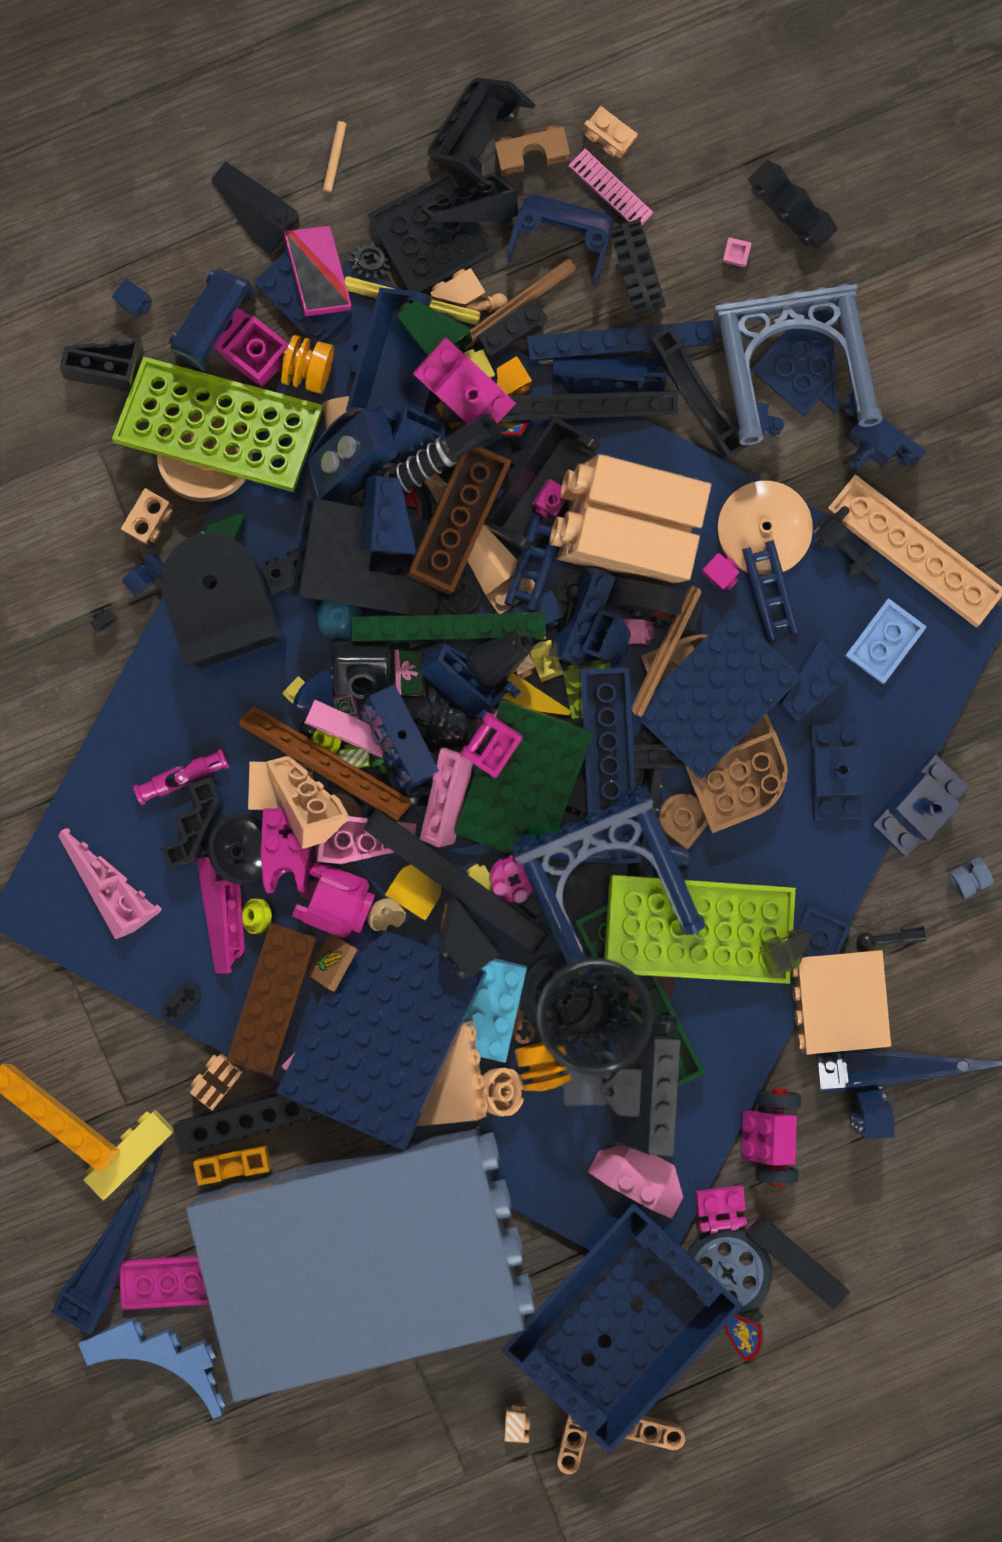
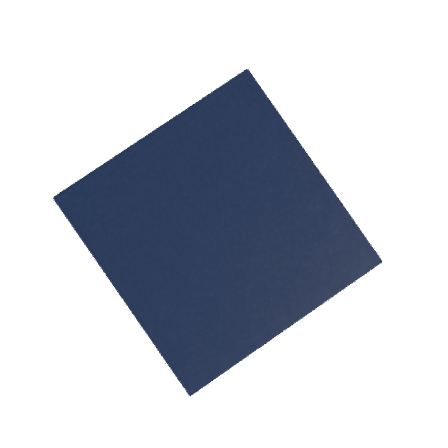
M345 262L341 267L344 280L346 277H352L401 290L379 277L375 279L371 273L369 279H366V272L358 276L357 272L360 268L352 270L351 266L354 264L350 262ZM348 291L352 305L351 310L348 311L352 317L325 342L334 345V356L329 378L322 394L307 391L305 387L306 379L304 378L297 388L293 386V378L289 385L282 384L280 380L274 392L321 405L331 399L350 396L356 373L350 371L344 359L350 336L363 325L369 326L376 298ZM455 320V321H457V322H459V323H461V324L467 326V327L469 328V330H471V329L473 328V327L467 325L466 323H464V322H462V321ZM306 336L303 337V339H302V341H301V345H302L304 339L307 338ZM310 341V350L313 351L315 345ZM471 346L469 349L461 350V352L464 353L471 349H473L474 352H477V350L474 346ZM511 347L504 354L490 362L495 374L491 379L497 384V368L518 357L532 380V385L529 387L530 390L524 395L590 393L570 391L565 386V381L559 375L555 376L551 368L537 361L529 362L528 356ZM433 392L426 415L440 420L442 418L436 410V405L442 402V400ZM269 411L264 417L272 420L276 418L277 413ZM323 412L294 492L246 479L235 492L214 501L196 535H199L203 529L207 530L208 525L241 513L245 515L246 520L236 541L253 556L260 568L266 566V561L278 557L280 560L287 557V552L299 548L306 500L317 499L307 459L315 444L326 430ZM641 416L560 419L596 439L600 443L599 448L594 453L596 455L600 454L711 484L702 528L692 527L691 534L699 535V541L690 579L666 586L683 591L685 594L691 585L701 590V595L697 602L704 604L695 630L692 634L688 632L687 635H681L679 640L694 635H709L734 610L798 673L816 642L822 639L852 674L796 723H793L779 706L782 699L767 713L787 762V780L781 796L771 808L761 815L713 834L709 825H707L687 850L689 852V861L686 870L680 869L683 879L689 881L796 888L793 936L807 905L849 924L890 846V843L870 823L932 754L938 755L1002 634V607L995 604L976 628L846 528L851 536L845 542L857 554L863 549L867 552L871 549L874 552L872 555L874 560L868 566L881 580L876 584L863 571L858 576L853 574L850 577L847 574L849 571L847 565L852 559L840 547L834 553L828 548L823 550L815 542L817 537L813 533L809 548L802 559L795 566L783 572L800 631L791 634L789 627L775 631L777 638L768 641L749 573L737 568L739 571L736 576L738 582L730 590L725 588L722 592L701 574V571L718 553L725 559L727 558L721 549L717 534L718 518L723 505L742 486L762 480ZM292 417L288 419L287 424L295 426L300 420ZM552 419L532 420L522 437H519L521 449L527 447L532 450ZM389 423L393 434L396 425ZM261 432L257 435V439L264 441L270 435L267 432ZM284 438L279 444L287 447L291 445L292 440ZM499 439L483 447L506 459L514 452L511 449L510 439ZM253 453V461H259L262 458L260 453ZM394 458L389 463L398 465L400 462ZM275 459L272 462V466L276 468L282 467L285 461ZM452 472L440 478L447 484ZM422 481V486L427 491L429 499L431 501L433 515L437 503L430 489L428 487H425L424 482ZM499 488L490 510L503 493L504 490H502L501 488ZM807 504L811 513L814 531L818 527L816 523L821 518L826 519L828 515ZM413 507L407 508L408 517L416 518L418 511ZM765 522L762 525L763 529L770 530L769 523ZM493 534L518 560L522 549ZM558 551L553 557L542 594L552 590L555 597L559 583L569 575L581 574L584 567L557 560ZM405 554L388 558L371 555L369 570L381 573L401 566L404 568L403 573L390 575L407 577L406 574L413 559L410 555ZM530 555L526 568L539 572L542 561ZM467 562L460 577H467L473 580L480 591V601L477 607L467 614H498L483 593ZM277 573L274 578H278L281 573ZM608 573V574H610V575H612V576H614V577H616V578H619V579L635 580V579H631V578L619 576V575H616V574ZM266 579L265 582L286 641L199 671L184 665L178 648L179 643L164 598L162 597L0 895L1 934L226 1055L229 1054L268 929L262 934H252L246 931L243 925L244 953L241 957L235 959L231 965L232 971L230 973L215 972L197 859L188 865L175 870H169L160 848L183 839L174 816L197 808L188 785L201 780L190 781L187 786L165 796L151 798L145 801L144 805H141L138 801L133 786L136 784L140 786L152 781V777L181 766L185 768L192 760L201 756L205 758L217 753L218 749L222 748L230 768H221L212 772L211 776H209L215 778L223 801L206 839L209 838L211 830L221 819L232 814L251 815L263 822V810H248L250 762H267L288 755L239 726L240 719L255 706L295 731H300V724L305 720L304 715L300 710L293 708V703L282 693L298 676L306 682L313 675L331 668V645L334 643V640L326 638L320 632L316 623V612L322 600L292 595V589L274 597ZM217 581L211 584L210 589L216 587ZM567 582L562 586L560 591L567 589ZM776 582L762 586L766 599L779 596ZM463 586L460 593H452L458 598V605H460L463 599L471 600V598L465 595V586ZM439 591L436 615H460L454 614L446 608L442 599V592ZM889 598L924 624L926 629L887 681L881 684L846 658L845 655ZM520 601L519 603H517V604H516L515 606H513L512 608L517 607V606H519V605H521V604H523V603H525V602H524V601ZM561 602L562 606L566 609L567 603ZM605 604L603 611L619 615L622 619H640L630 615V610H627L626 606H609ZM783 605L769 608L772 622L786 618ZM361 608L363 617L393 614ZM643 616L642 620H646L649 622L652 621L651 618L646 616ZM653 624L654 638L652 639L651 646L627 644V653L621 658L620 663L610 662L611 668H629L631 707L647 675L641 655L660 648L670 625L666 624L665 627ZM546 626V640H532L533 646L551 640L553 644L558 632L557 626L552 629H548ZM349 639V640H347V641H341V642H353V641H352V639ZM440 642L424 643L417 647L425 650ZM389 643L391 645L390 686H396L394 650L411 648L409 643ZM586 654L581 668L591 666V661L600 660V658ZM559 660L562 670L567 671V666H570V664ZM535 668L531 670L532 675L523 679L534 687L550 683L554 699L570 710L563 674L541 683ZM424 677L426 686L430 681ZM434 686L440 699H443L448 704L450 699ZM426 689L425 697H402L409 712L425 705L430 706ZM355 697L360 713L363 699ZM496 704L492 709H498L499 705ZM466 714L469 725L475 735L477 717L474 715L470 717ZM632 714L633 745L648 744L640 737L647 727ZM571 715L569 718L559 717V719L563 721L574 720L571 718ZM859 724L860 746H863L865 794L862 795L863 819L814 820L810 725ZM341 740L338 751L345 749L344 745H349L350 743H343ZM464 746L445 748L460 753ZM478 748L476 750V754L480 756V750ZM370 753L371 763L375 762L372 753ZM473 763L472 771L476 773L478 766ZM686 768L656 769L663 771L662 776L664 778V784L658 798L660 802L659 811L656 814L658 821L663 803L671 796L685 793L697 797ZM639 769L641 776L635 777V787L641 786L642 788L645 769ZM313 770V780L316 783L319 781L324 785V790L330 795L342 793L350 797L352 796V794L346 793L345 789L329 787V779ZM388 770V773L385 775L391 788L394 790L402 789L397 787ZM580 770L577 778L585 781L584 770ZM174 773L166 777L167 783L170 786L179 785L175 780ZM359 805L362 811V818H368L365 807ZM70 829V834L80 843L84 841L88 845L90 852L97 858L101 856L128 879L127 883L137 892L141 890L146 894L145 899L154 906H160L161 912L135 932L115 939L58 836L61 830ZM663 831L669 845L681 847ZM201 847V850H200V852H199L197 858L209 857V856H202V847ZM233 849L232 853L237 856V851ZM485 855L477 863L480 867L485 865L490 873L494 864L500 859H507V856ZM649 860L646 869L648 878H660L655 866ZM323 862L324 865L329 864L332 866V863ZM347 863L338 866L339 869H344L345 871L349 868ZM629 863L616 864L601 881L598 909L608 904L610 875L627 876ZM355 864L351 874L366 879L369 884L367 892L375 895L371 906L377 901L385 899ZM293 872L282 874L278 879L274 893L266 892L263 879L253 884L240 885L242 911L249 900L264 899L271 908V923L275 922L300 931L309 926L314 934L318 936L320 946L314 949L309 970L329 933L303 923L302 920L292 916L296 905L308 908L311 902L301 897L302 893L298 891L295 874ZM313 875L310 877L311 881L319 883V878ZM445 889L426 921L415 914L406 923L403 922L400 927L389 925L387 930L440 952L438 949L440 945L438 938L445 905L454 895ZM460 900L500 951V955L496 959L527 965L525 977L529 970L541 959L553 954L562 953L554 935L539 924L545 917L542 913L536 919H533L519 905L509 904L549 934L534 954ZM578 910L569 919L587 958H592L574 922L591 912ZM351 930V933H350L349 936L344 937V938L340 937V938L343 939L344 941H346V942L348 943V941H349V939H350V937H351V935H352V933H353V930ZM792 951L791 963H793V957L804 956ZM551 971L543 976L548 982L550 981ZM308 974L305 977L276 1072L273 1076L261 1073L278 1083H281L286 1073L282 1065L296 1052L326 989L325 986ZM790 974V984L657 976L705 1071V1074L677 1087L673 1156L657 1155L675 1166L683 1194V1199L673 1218L647 1208L588 1173L599 1150L618 1146L615 1143L616 1112L603 1098V1075H585L570 1069L560 1071V1074L571 1073L572 1080L557 1088L545 1091L521 1090V1098H524L519 1110L513 1115L496 1116L486 1112L487 1117L475 1121L416 1126L410 1140L478 1123L481 1135L494 1133L500 1161H498L499 1168L492 1169L490 1172L493 1182L505 1179L513 1210L591 1251L634 1203L680 1245L696 1214L695 1191L710 1188L742 1127L743 1111L751 1110L758 1097V1093L761 1091L796 1025L794 1013L797 1011V1001L793 1000L792 988L795 987V978ZM540 980L536 990L543 991L546 984ZM185 984H196L201 990L200 1000L180 1020L176 1022L166 1021L161 1013L163 1005ZM186 988V996L182 999V1001L185 1002L190 998L194 1000L195 997L193 994L195 990H188ZM590 988L575 993V996L590 998ZM542 994L535 995L536 1003H539ZM574 1000V1003L583 1011L587 1010L589 1002ZM178 1003L174 1007L168 1006V1016L175 1015L177 1017L176 1011L181 1005ZM613 1004L612 1008L617 1014L620 1011L617 1005ZM569 1006L572 1017L576 1021L582 1014L573 1006ZM563 1008L561 1017L563 1023L568 1024L570 1020L565 1008ZM619 1019L617 1022L621 1028V1019ZM523 1022L522 1029L517 1030V1034L521 1035V1039H525L527 1035L530 1036L531 1034L530 1031H527V1022ZM613 1026L606 1028V1034L616 1035ZM535 1030L534 1038L527 1044L516 1041L512 1032L506 1063L480 1057V1074L483 1076L489 1070L496 1068L513 1069L519 1075L529 1071V1066H518L514 1050L541 1043L542 1040L539 1032ZM586 1040L594 1048L596 1041ZM603 1040L601 1048L614 1053V1041ZM579 1043L574 1046L581 1057L587 1052ZM565 1047L566 1056H568L569 1058H571V1057L569 1056V1053H568L566 1047ZM595 1055L589 1064H603L609 1061ZM532 1078L522 1079V1081L526 1083L532 1081ZM656 1280L649 1281L653 1285L659 1284Z

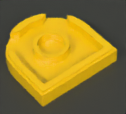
M408 865L398 873L385 895L426 921L441 896L442 886L413 865Z

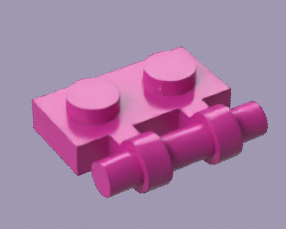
M742 1185L695 1191L697 1215L699 1217L706 1216L707 1221L698 1224L700 1233L709 1232V1234L717 1233L718 1230L724 1229L734 1231L738 1230L739 1227L747 1226L746 1217L737 1218L736 1215L737 1211H745L744 1187ZM727 1213V1219L716 1221V1214Z

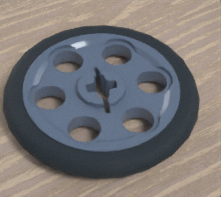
M730 1229L718 1230L717 1233L713 1234L706 1232L690 1245L687 1252L697 1262L702 1257H709L712 1264L706 1270L727 1290L736 1292V1299L743 1305L736 1314L743 1316L754 1310L764 1300L772 1281L770 1257L767 1251L754 1241L745 1230L730 1231ZM722 1242H727L731 1246V1250L727 1255H721L717 1251L718 1245ZM743 1252H750L753 1255V1260L748 1265L742 1264L739 1260ZM719 1261L727 1269L733 1268L731 1274L736 1282L735 1284L727 1276L721 1277L723 1271L718 1263ZM749 1275L756 1279L755 1286L750 1289L745 1288L742 1284L744 1277Z

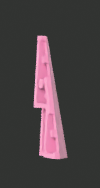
M70 829L61 830L58 836L115 939L135 932L161 912L160 906H154L145 899L146 894L141 890L137 892L127 883L128 879L101 856L97 858L90 852L88 845L84 841L80 843L70 834Z

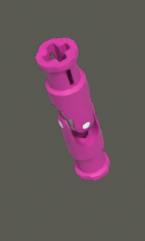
M220 748L217 753L205 758L201 756L192 760L185 768L183 766L173 768L152 777V781L143 785H134L133 789L140 804L144 805L145 801L151 798L165 796L187 786L190 781L202 780L211 776V773L230 767L222 748ZM174 773L175 780L179 785L170 786L167 783L166 777Z

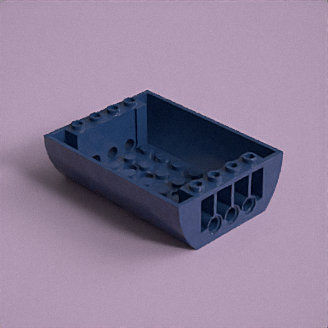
M633 1203L525 1322L524 1330L516 1332L501 1351L610 1454L743 1305L653 1219ZM651 1280H656L661 1285L660 1291L656 1294H651L647 1290V1284ZM635 1298H640L644 1301V1308L640 1312H635L630 1307L631 1301ZM602 1334H607L612 1339L611 1345L607 1348H603L598 1344V1338ZM590 1352L594 1354L596 1360L593 1365L586 1366L582 1363L581 1358L584 1353Z

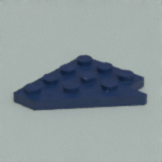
M804 310L800 315H804V319H807L809 310ZM819 310L813 313L814 318L822 323L832 319V314L827 310ZM810 329L786 330L751 370L752 373L803 417L807 415L819 400L834 413L838 410L834 340L821 332Z

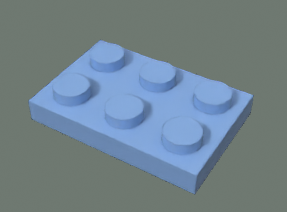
M888 598L845 657L881 684H884L926 629V626Z

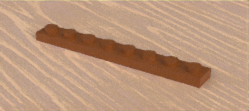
M253 706L240 719L239 726L393 819L398 820L410 807L411 800L259 708Z

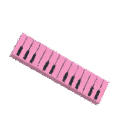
M586 149L570 163L569 168L626 222L640 218L643 225L653 215V211Z

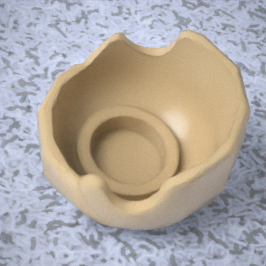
M390 898L377 901L371 906L367 914V923L374 931L382 930L386 932L389 925L400 927L406 919V912L397 901Z

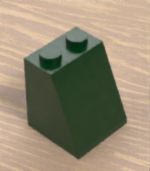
M416 300L413 303L408 302L399 309L397 318L400 326L425 358L429 356L445 337L460 351L473 342L471 332L467 326Z

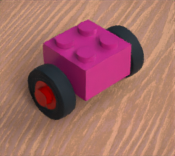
M773 1088V1091L759 1092L758 1105L774 1109V1112L767 1110L743 1111L742 1159L769 1164L756 1167L755 1179L757 1181L769 1183L770 1186H784V1184L797 1183L799 1179L798 1169L785 1166L795 1164L797 1115L785 1114L784 1110L801 1107V1094L787 1092V1089Z

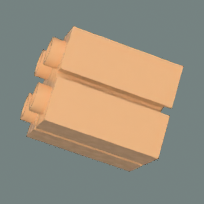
M599 454L590 459L589 462L578 464L575 471L567 470L563 479L560 497L570 500L568 506L570 512L568 511L564 518L557 517L555 519L550 535V545L559 547L557 560L584 567L597 568L619 576L665 587L689 580L699 541V535L691 534L692 527L702 528L711 484Z

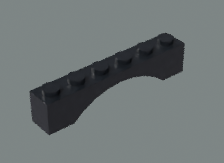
M667 326L649 338L646 342L723 460L730 459L749 446L739 443V429L722 410L705 386L672 326Z

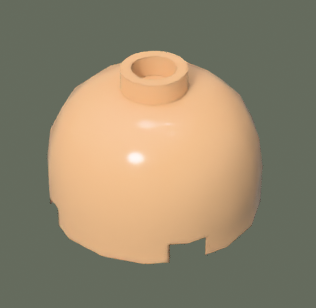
M496 1068L486 1072L482 1076L484 1080L482 1097L487 1102V1113L496 1116L513 1115L519 1110L524 1098H521L522 1084L524 1083L520 1075L515 1070L507 1068Z

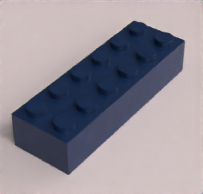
M629 668L579 671L582 728L594 732L584 758L586 816L595 812L599 814L605 812L609 806L615 803H626L624 796L628 794L629 790L635 788Z

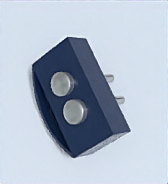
M363 408L352 409L339 416L324 431L307 459L317 499L342 504L361 486L366 484L367 477L376 476L375 474L380 470L397 469V464L389 463L398 455V448L394 443L392 428L388 423L385 413Z

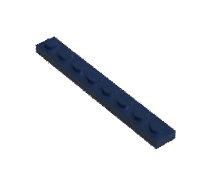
M713 320L527 336L529 362L652 351L646 341L669 325L672 326L685 348L711 346L716 343Z

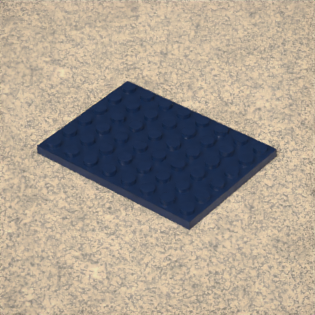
M364 921L360 933L353 931L348 941L350 945L357 949L336 990L333 992L327 988L325 989L276 1093L405 1151L487 972L481 969L470 979L466 976L461 978L453 968L456 963L450 956L446 959L441 952L389 930L386 932L382 930L374 931L367 921Z

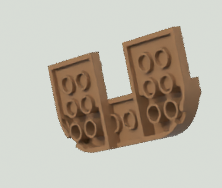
M694 635L678 641L657 687L708 635ZM659 649L641 655L647 673ZM767 714L702 780L685 766L712 834L761 815L771 808L784 790L788 772L785 754Z

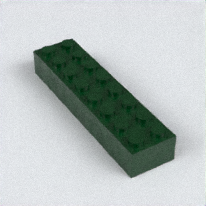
M608 904L574 921L592 958L605 959ZM615 973V982L630 984L625 978ZM602 974L604 981H606L605 974ZM637 975L649 993L653 1015H669L678 1019L657 976ZM617 990L615 997L625 1002L630 993ZM639 998L631 1007L635 1014H642ZM679 1019L676 1031L653 1032L659 1036L680 1038L677 1087L705 1074Z

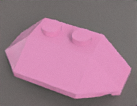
M625 1145L599 1150L588 1170V1173L609 1187L669 1218H673L683 1199L680 1183L673 1164L657 1155H648Z

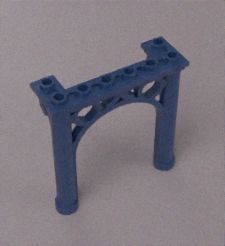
M635 787L624 796L626 803H615L609 806L605 812L589 814L585 817L584 821L577 824L575 822L568 823L562 827L561 831L554 834L553 832L540 836V840H537L535 834L532 836L523 835L513 843L515 859L523 866L567 965L578 960L587 959V956L564 908L562 901L563 887L568 875L578 863L588 856L603 850L628 849L648 858L660 876L684 935L695 934L706 927L704 918L697 911L651 805L653 801L647 787ZM631 824L634 827V832L627 841L614 836V830L618 826ZM609 827V841H606L605 837L599 838L592 835ZM640 831L645 838L649 850L635 843L639 838ZM582 839L580 847L576 849L577 854L573 856L572 850L566 845ZM558 852H565L569 859L564 868L552 867L548 863L550 856ZM547 872L554 875H560L557 881L556 891L554 890V887L549 879ZM586 968V969H582V970H580V971H582V972H584V973L586 974V973H588L589 971H591L593 968ZM571 978L573 983L577 980L575 978Z

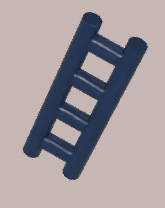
M535 514L532 517L526 538L533 544L537 533L550 536L552 527L540 524L542 517ZM550 539L546 549L532 545L528 552L521 550L504 602L505 605L513 606L516 599L527 602L528 611L536 612L557 546L550 545ZM530 555L543 558L539 572L526 568ZM522 577L536 581L532 594L519 591Z
M774 540L765 542L767 550L753 553L751 547L742 549L768 641L776 639L775 631L789 627L791 634L800 631ZM769 559L773 573L759 576L756 563ZM776 582L779 596L766 599L762 586ZM783 605L786 618L772 622L769 608Z

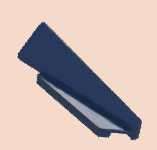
M656 356L563 358L553 360V374L555 376L559 375L565 381V386L570 391L603 393L642 391V388L654 391H664L667 372Z

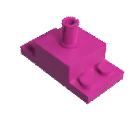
M446 337L413 372L424 385L465 423L470 422L481 414H492L498 424L516 404L489 376Z

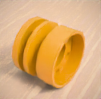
M294 335L289 346L286 348L282 361V384L289 385L293 378V386L297 388L304 378L306 379L305 387L307 391L322 394L326 387L333 362L334 345L318 341L313 351H311L310 339L305 338L301 345V337Z
M543 1042L514 1050L518 1066H529L530 1069L520 1075L521 1079L532 1078V1081L522 1084L524 1091H545L557 1088L572 1080L571 1073L560 1074V1071L568 1068L557 1064V1061L547 1051ZM558 1047L566 1055L565 1047Z

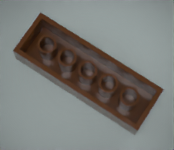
M483 447L473 448L460 457V461L455 464L406 576L445 594L451 595L454 592L509 468L510 460Z
M275 922L270 923L226 1062L271 1076L275 1074L318 936Z

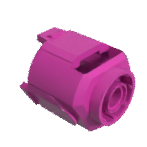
M314 861L309 874L319 878V883L310 880L307 892L301 894V897L311 901L308 908L296 905L292 916L302 920L303 923L342 938L349 936L351 930L360 933L375 896L367 892L369 888L367 880L329 864L324 865Z

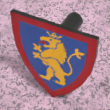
M756 1311L749 1319L735 1314L725 1325V1330L731 1343L746 1362L754 1359L761 1351L763 1345V1326L759 1323L763 1319V1315L759 1311Z

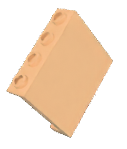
M882 950L793 957L791 976L795 978V987L792 988L793 1000L797 1001V1011L794 1013L796 1025H799L800 1035H797L796 1041L798 1049H801V1053L816 1054L891 1046Z
M473 1020L466 1021L462 1025L456 1042L416 1126L475 1121L487 1117V1102L482 1097L484 1080L480 1074V1054L476 1047L477 1032L473 1026Z

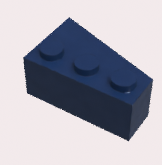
M443 644L425 656L419 672L471 717L490 705L496 687L491 690L486 689L475 674L468 670L466 665L468 656Z
M883 1087L853 1091L854 1113H850V1126L854 1127V1131L865 1139L895 1138L894 1113L889 1101L883 1100V1098H886L885 1091H882Z

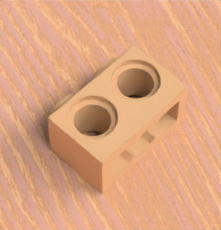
M145 488L121 529L149 546L151 542L155 543L160 536L161 531L159 528L162 523H166L173 513V510H171L172 504ZM153 503L161 505L160 511L156 514L149 512V508ZM142 523H147L149 526L148 531L145 534H138V526Z

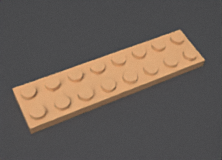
M856 474L826 510L828 514L833 516L841 507L847 506L850 512L840 522L976 628L1002 596V587Z

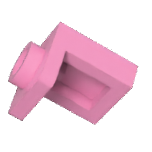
M622 619L631 632L628 644L651 646L652 639L654 638L652 622L642 619Z

